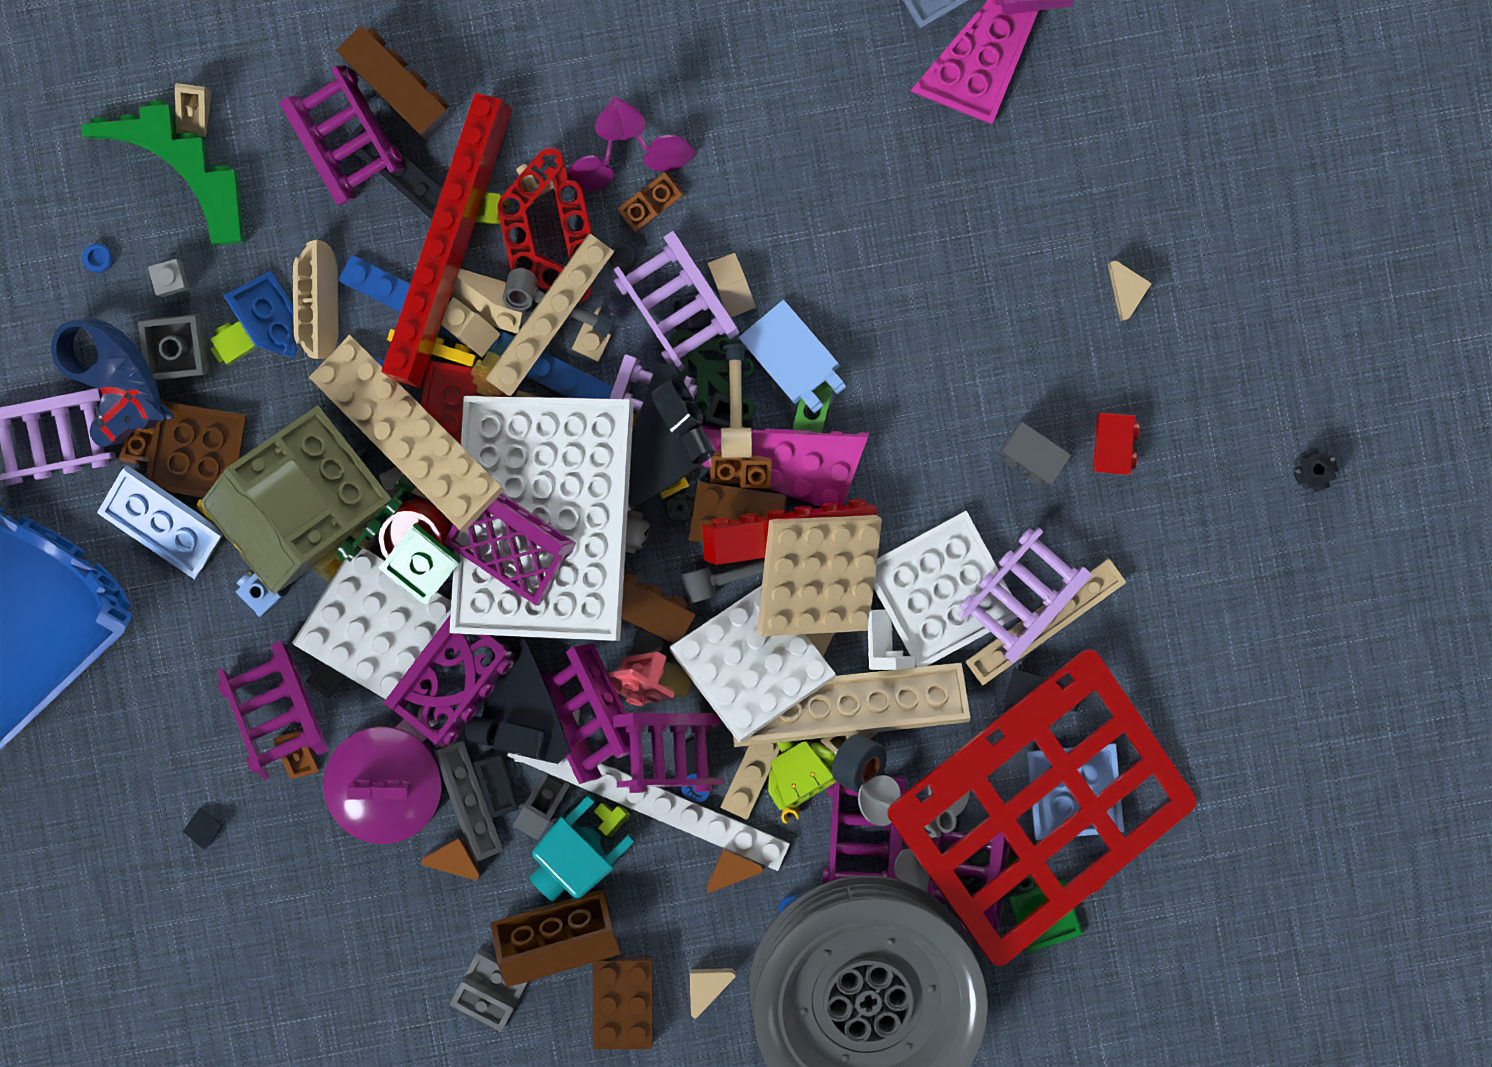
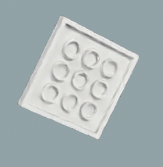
M967 511L958 514L877 558L874 589L910 656H915L916 667L928 666L990 632L971 614L965 620L959 616L962 611L959 608L960 604L970 594L973 597L977 595L982 589L979 583L989 572L994 575L998 571ZM1002 578L998 583L1011 594ZM991 592L978 604L1001 626L1018 617Z
M358 544L361 551L351 562L347 559L344 560L292 643L386 699L449 617L452 600L436 591L426 605L422 604L378 569L385 561L384 559Z
M762 585L670 647L672 655L739 743L833 680L836 676L835 672L805 634L761 637L757 633Z

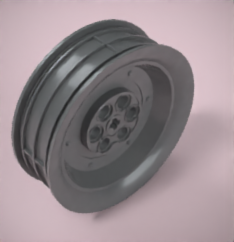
M854 876L833 880L803 893L786 906L771 922L759 942L752 961L749 977L750 1006L758 1046L768 1067H970L980 1049L987 1023V991L970 940L962 925L943 903L926 891L907 882L880 876ZM881 967L885 969L884 973L879 976L871 974L875 968ZM851 972L856 975L851 981L841 979L846 973ZM895 989L904 991L899 997L890 996V993ZM871 995L870 1001L866 1002L865 996ZM837 999L845 1001L842 1007L834 1008L831 1006L832 1002ZM884 1016L893 1017L892 1021L887 1024L879 1022ZM855 1021L864 1023L859 1029L849 1027Z

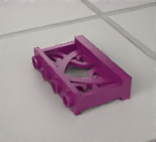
M451 614L383 702L435 745L443 748L455 742L460 734L458 730L464 722L470 721L475 716L478 710L476 706L483 698H487L493 692L495 681L501 674L504 675L513 665L512 659L516 655L492 635H478L483 640L477 641L470 646L464 634L450 633ZM481 647H490L494 651L495 659L488 667L482 665V660L489 656L480 654L474 657V652ZM450 648L454 649L453 655L461 652L455 659L448 660L446 657V653ZM464 661V691L450 696L437 697L439 679L434 671L436 666L439 664L451 667ZM477 673L482 675L478 681ZM429 679L432 682V690L430 695L426 696L430 689L424 690L422 685ZM409 702L424 706L421 720L405 708ZM457 705H459V706L457 707V709L454 711V709L452 708V706H457ZM432 707L436 708L434 717L437 722H439V717L442 714H446L448 717L447 722L441 729H433L429 724V713Z

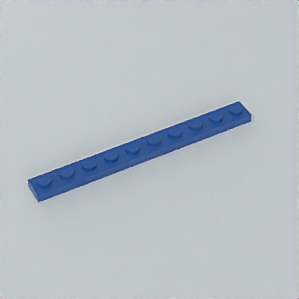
M353 255L350 256L338 280L399 312L402 311L410 287L409 283ZM440 326V333L464 344L454 335H452L449 331ZM493 327L501 335L485 355L498 361L514 337ZM545 352L541 353L526 374L527 377L569 398L610 399L614 388Z

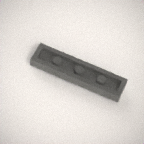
M458 741L433 751L473 862L502 852L500 840L490 817L464 741Z

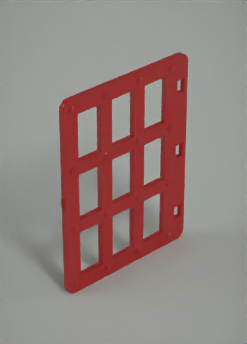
M1087 649L1077 654L889 806L887 814L891 823L989 962L996 966H1003L1094 891L1097 892L1104 887L1106 881L1192 812L1196 806V797L1096 651ZM1069 672L1074 680L1061 689L1056 682ZM1096 690L1113 716L1066 753L1049 729V726ZM997 729H1000L1004 736L991 745L986 738ZM1124 732L1141 756V759L1095 796L1078 769ZM1034 739L1052 766L1004 804L986 777ZM1153 774L1170 800L1124 837L1107 811ZM1063 782L1081 808L1037 844L1033 845L1016 819ZM929 785L933 793L920 802L915 795ZM972 790L989 814V817L941 854L924 830V827ZM1092 824L1109 850L1067 885L1062 887L1045 861ZM1001 832L1019 858L971 897L953 870ZM1030 874L1048 900L1000 938L983 912Z

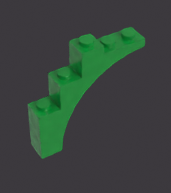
M164 100L148 101L147 106L139 107L140 119H137L136 115L119 116V121L107 122V118L99 117L89 119L90 124H81L82 136L87 139H112L135 144L167 161L187 181L198 198L207 220L211 244L218 246L245 243L239 173L235 170H230V166L212 167L213 172H209L206 140L198 137L197 133L180 134V139H176L174 108L169 104L165 105Z

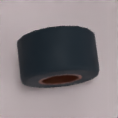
M863 735L849 737L841 745L834 758L832 767L833 778L839 784L858 793L862 784L875 776L883 774L887 760L886 750L881 744Z

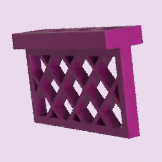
M503 493L483 512L484 519L473 522L468 528L471 545L464 547L456 541L460 530L453 524L444 543L535 606L541 604L566 554L572 553L576 542ZM500 519L505 523L507 535L496 538L492 521ZM485 523L489 540L478 543L474 526ZM524 535L528 539L530 551L519 554L515 536ZM508 539L512 556L501 558L497 541ZM490 544L494 561L486 562L483 560L479 546ZM546 550L555 557L549 568L542 569L538 552ZM531 554L535 571L524 574L520 557ZM511 559L514 560L517 576L512 578L505 575L502 562ZM537 575L539 588L536 594L528 590L526 577Z

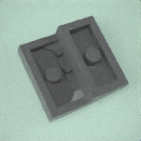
M478 949L449 1005L502 1032L527 982L507 988L497 965L496 957Z

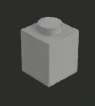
M173 259L148 266L156 296L165 297L190 289L181 260Z

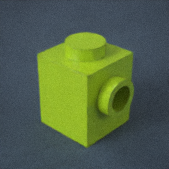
M240 321L232 326L229 322L220 326L214 331L216 336L210 339L214 345L210 348L212 353L220 363L224 361L227 365H232L258 348L253 344Z

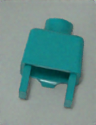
M590 794L568 815L563 813L532 851L533 858L540 865L528 877L535 887L551 901H554L564 890H567L574 898L584 896L615 868L616 864L614 862L635 841V838L628 833L606 854L601 848V836L592 827L584 828L574 823L594 803L595 799Z

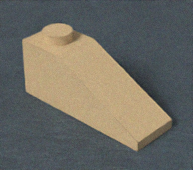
M464 269L459 270L450 297L456 298L472 312L478 313L491 326L518 333L527 309H511L504 303L503 293L506 282Z

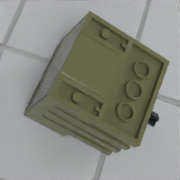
M317 405L228 466L201 502L203 508L231 544H235L241 551L240 555L269 592L275 595L317 565L326 555L342 545L350 535L353 537L367 527L371 520L392 499L364 464L365 461L370 459L367 453L368 449L362 447L361 444L352 449Z

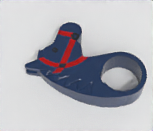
M96 318L68 321L56 330L51 343V353L59 371L71 379L102 391V399L99 405L100 417L91 423L89 430L90 437L98 446L119 444L124 442L137 428L142 430L154 428L158 421L174 418V414L160 401L155 379L142 354L122 331L112 324ZM80 328L90 333L95 342L96 350H98L97 363L93 364L89 370L79 364L73 350L74 337Z

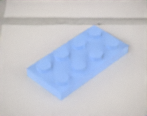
M128 465L120 472L97 512L194 580L200 575L224 534L219 527Z

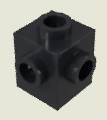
M1318 448L1302 452V458L1294 461L1296 467L1293 468L1298 485L1302 484L1303 489L1313 488L1314 492L1331 487L1329 481L1337 479L1335 472L1339 471L1335 457L1333 455L1329 456L1328 451L1319 452ZM1316 464H1320L1322 474L1319 476L1313 471Z

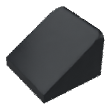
M694 300L675 301V312ZM700 310L677 325L675 329L702 330L711 324V310Z
M715 393L705 419L706 423L721 428L730 427L729 397Z
M200 807L183 832L205 850L224 824Z

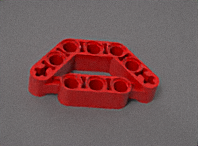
M551 146L539 152L503 194L497 206L511 270L518 269L517 258L520 256L529 257L533 263L532 269L529 271L536 276L537 286L547 291L553 283H548L544 279V271L552 268L560 274L565 265L537 253L527 208L551 180H553L570 259L575 253V246L582 244L588 234L593 235L583 187L577 180L568 179L563 153L560 149ZM553 153L557 157L555 159L557 167L549 166L543 173L549 176L545 179L540 171L533 169V166L536 165L540 169L546 161L543 155L551 156ZM533 175L538 179L539 187L537 190L529 191L524 187L523 179L525 176ZM571 185L576 188L578 196L575 200L567 201L563 198L561 191L564 186ZM505 199H516L520 205L519 211L517 213L507 212L504 208ZM571 215H580L584 220V227L579 230L572 229L568 224V218ZM514 227L523 228L526 232V239L522 242L514 241L510 236L511 229ZM592 283L578 303L588 299L592 291Z

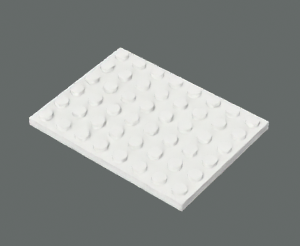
M464 396L461 446L505 489L502 492L504 495L576 542L572 553L566 554L547 593L538 606H535L470 560L454 551V554L461 559V562L453 570L450 633L620 641L633 400ZM483 513L474 522L483 520ZM500 519L492 521L496 538L507 535L503 521ZM485 523L474 526L478 543L489 540ZM468 529L464 533L460 531L456 538V541L464 547L471 545ZM524 535L515 536L519 554L530 551L528 539ZM509 540L497 541L501 558L512 556ZM491 545L479 546L482 559L486 562L494 561ZM546 550L538 552L542 569L549 568L555 556ZM532 555L520 557L524 574L534 572L535 567ZM514 560L502 562L505 575L510 578L516 577L517 572ZM537 575L526 577L528 590L536 594L539 588Z

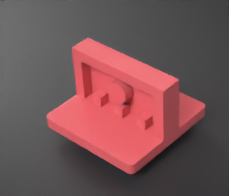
M659 652L621 658L618 671L608 672L617 694L626 697L628 703L636 706H642L643 703L650 702L661 703L663 700L673 699L675 694L658 684L659 679L663 675V666L666 660V656Z

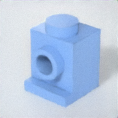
M250 571L237 582L240 588L236 593L259 617L264 616L284 597L280 591L275 595L269 592L255 573L252 574ZM255 586L261 589V595L258 598L254 597L251 593L252 588Z

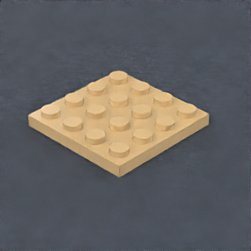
M877 515L769 520L757 633L763 637L868 631L867 612L871 610L882 519Z

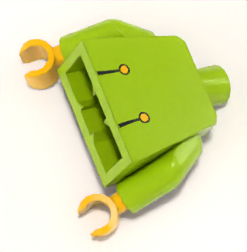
M795 741L777 743L782 754L771 761L772 769L769 772L768 792L778 809L782 810L781 819L784 823H789V816L786 813L791 812L796 816V819H799L800 809L798 805L837 782L833 778L832 773L835 754L821 743L803 741L798 745Z

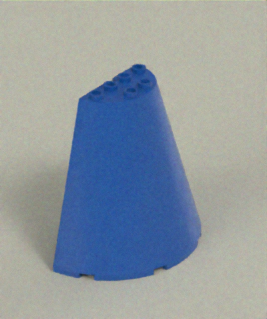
M0 507V750L124 633L132 616L127 611L130 603L125 592L114 577L99 562L94 568L89 561L82 558L85 551L70 540L25 516H22L20 521H17L9 515H2L5 511V508Z

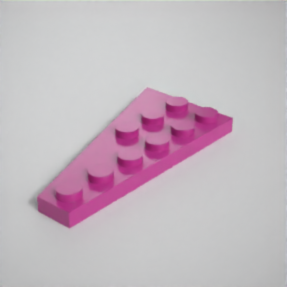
M987 0L910 92L992 125L1038 11L1002 15L1001 5H995L994 0Z
M702 426L715 452H721V429L717 426ZM790 429L751 430L752 455L767 457L772 460L771 483L768 489L819 507L823 503L830 502L839 503V506H841L846 499L869 433L842 434L840 431L813 433L812 430ZM710 459L702 465L710 468Z

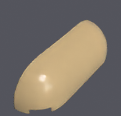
M313 240L306 243L307 246L301 252L299 258H295L293 263L294 338L296 343L300 344L308 354V357L325 359L335 350L339 334L338 267L331 247L324 241Z

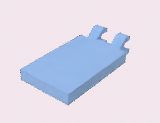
M784 299L738 337L793 403L796 404L799 400L803 399L814 414L823 407L821 401L812 392L819 385L826 381L836 394H839L846 388L844 382L834 372L840 367L839 363Z

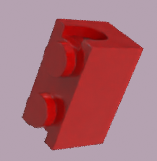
M1097 413L1092 472L1130 475L1131 469H1136L1137 452L1132 450L1133 440H1138L1140 425L1139 422H1135V415Z

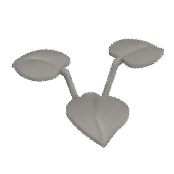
M885 775L875 776L862 784L858 792V804L863 816L874 825H889L891 821L887 814L888 808L900 797V788L893 778ZM928 785V794L930 795L933 791ZM970 791L925 826L928 831L932 832L928 834L931 839L934 837L939 838L941 832L948 833L955 828L956 816L964 810ZM903 849L898 854L894 865L896 879L900 878L901 881L927 892L929 875L910 849Z

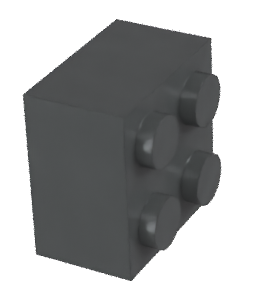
M205 313L138 321L142 356L155 380L197 376L212 372Z
M1018 422L998 450L1003 455L1000 459L1003 463L1014 470L1021 467L1027 472L1024 477L1037 486H1042L1043 484L1052 485L1071 457L1065 450L1024 422Z

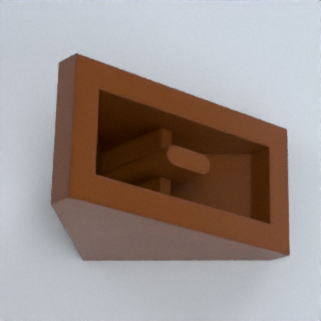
M304 730L293 731L273 738L275 747L300 736V732ZM305 746L281 757L291 780L319 772L314 750L311 747L306 748Z
M462 836L425 855L420 864L478 881L481 875V871L477 863L473 862L470 851Z
M723 848L707 883V891L711 893L763 873L764 868L762 864Z

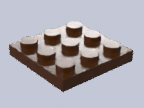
M161 401L174 414V418L158 421L154 427L146 478L167 492L204 498L224 470L241 458L247 415Z

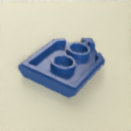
M271 270L223 295L256 347L293 359L296 357L297 343L294 338L293 304Z

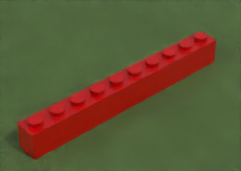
M479 93L474 94L381 370L383 374L397 382L419 388L421 386L513 111L502 99Z

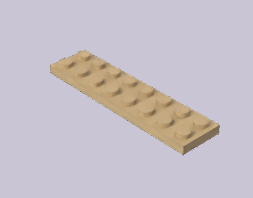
M349 335L309 378L464 533L505 489L397 381L381 372L382 366Z
M962 663L835 676L833 680L741 743L733 736L734 747L969 722L970 712Z

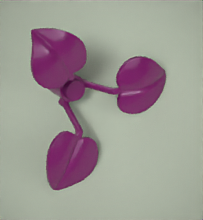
M612 96L607 107L595 122L596 133L603 139L608 140L605 158L601 161L595 155L582 157L569 167L567 175L568 179L577 180L582 185L584 191H597L608 186L614 178V171L607 164L610 162L613 142L618 139L627 140L631 137H637L643 150L647 152L643 157L644 164L652 170L662 172L672 171L686 165L693 159L696 150L691 147L688 141L676 135L660 136L653 140L651 146L647 145L641 135L646 127L643 115L629 103L616 96ZM567 185V187L576 189L575 187H573V186H571V185Z

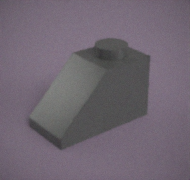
M543 772L513 827L539 840L571 783Z

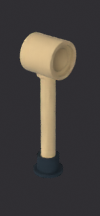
M728 344L723 346V350L726 351V361L729 362L730 427L721 428L722 458H751V428L742 427L741 362L744 361V350H747V346L743 344Z

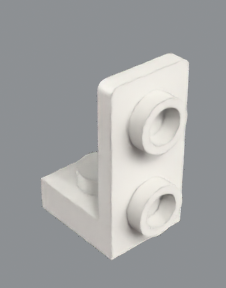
M885 609L869 610L867 612L869 669L899 670L915 668V656H903V651H893L892 621Z

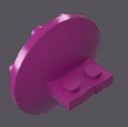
M374 726L352 734L335 749L325 769L323 790L331 815L346 832L366 842L390 844L412 837L430 821L440 801L442 778L435 756L418 737L400 728Z

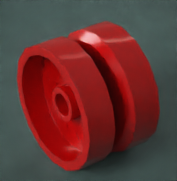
M424 498L409 499L402 503L381 527L379 534L380 549L385 558H387L414 523L447 548L448 545L444 542L452 528L451 521L430 500Z

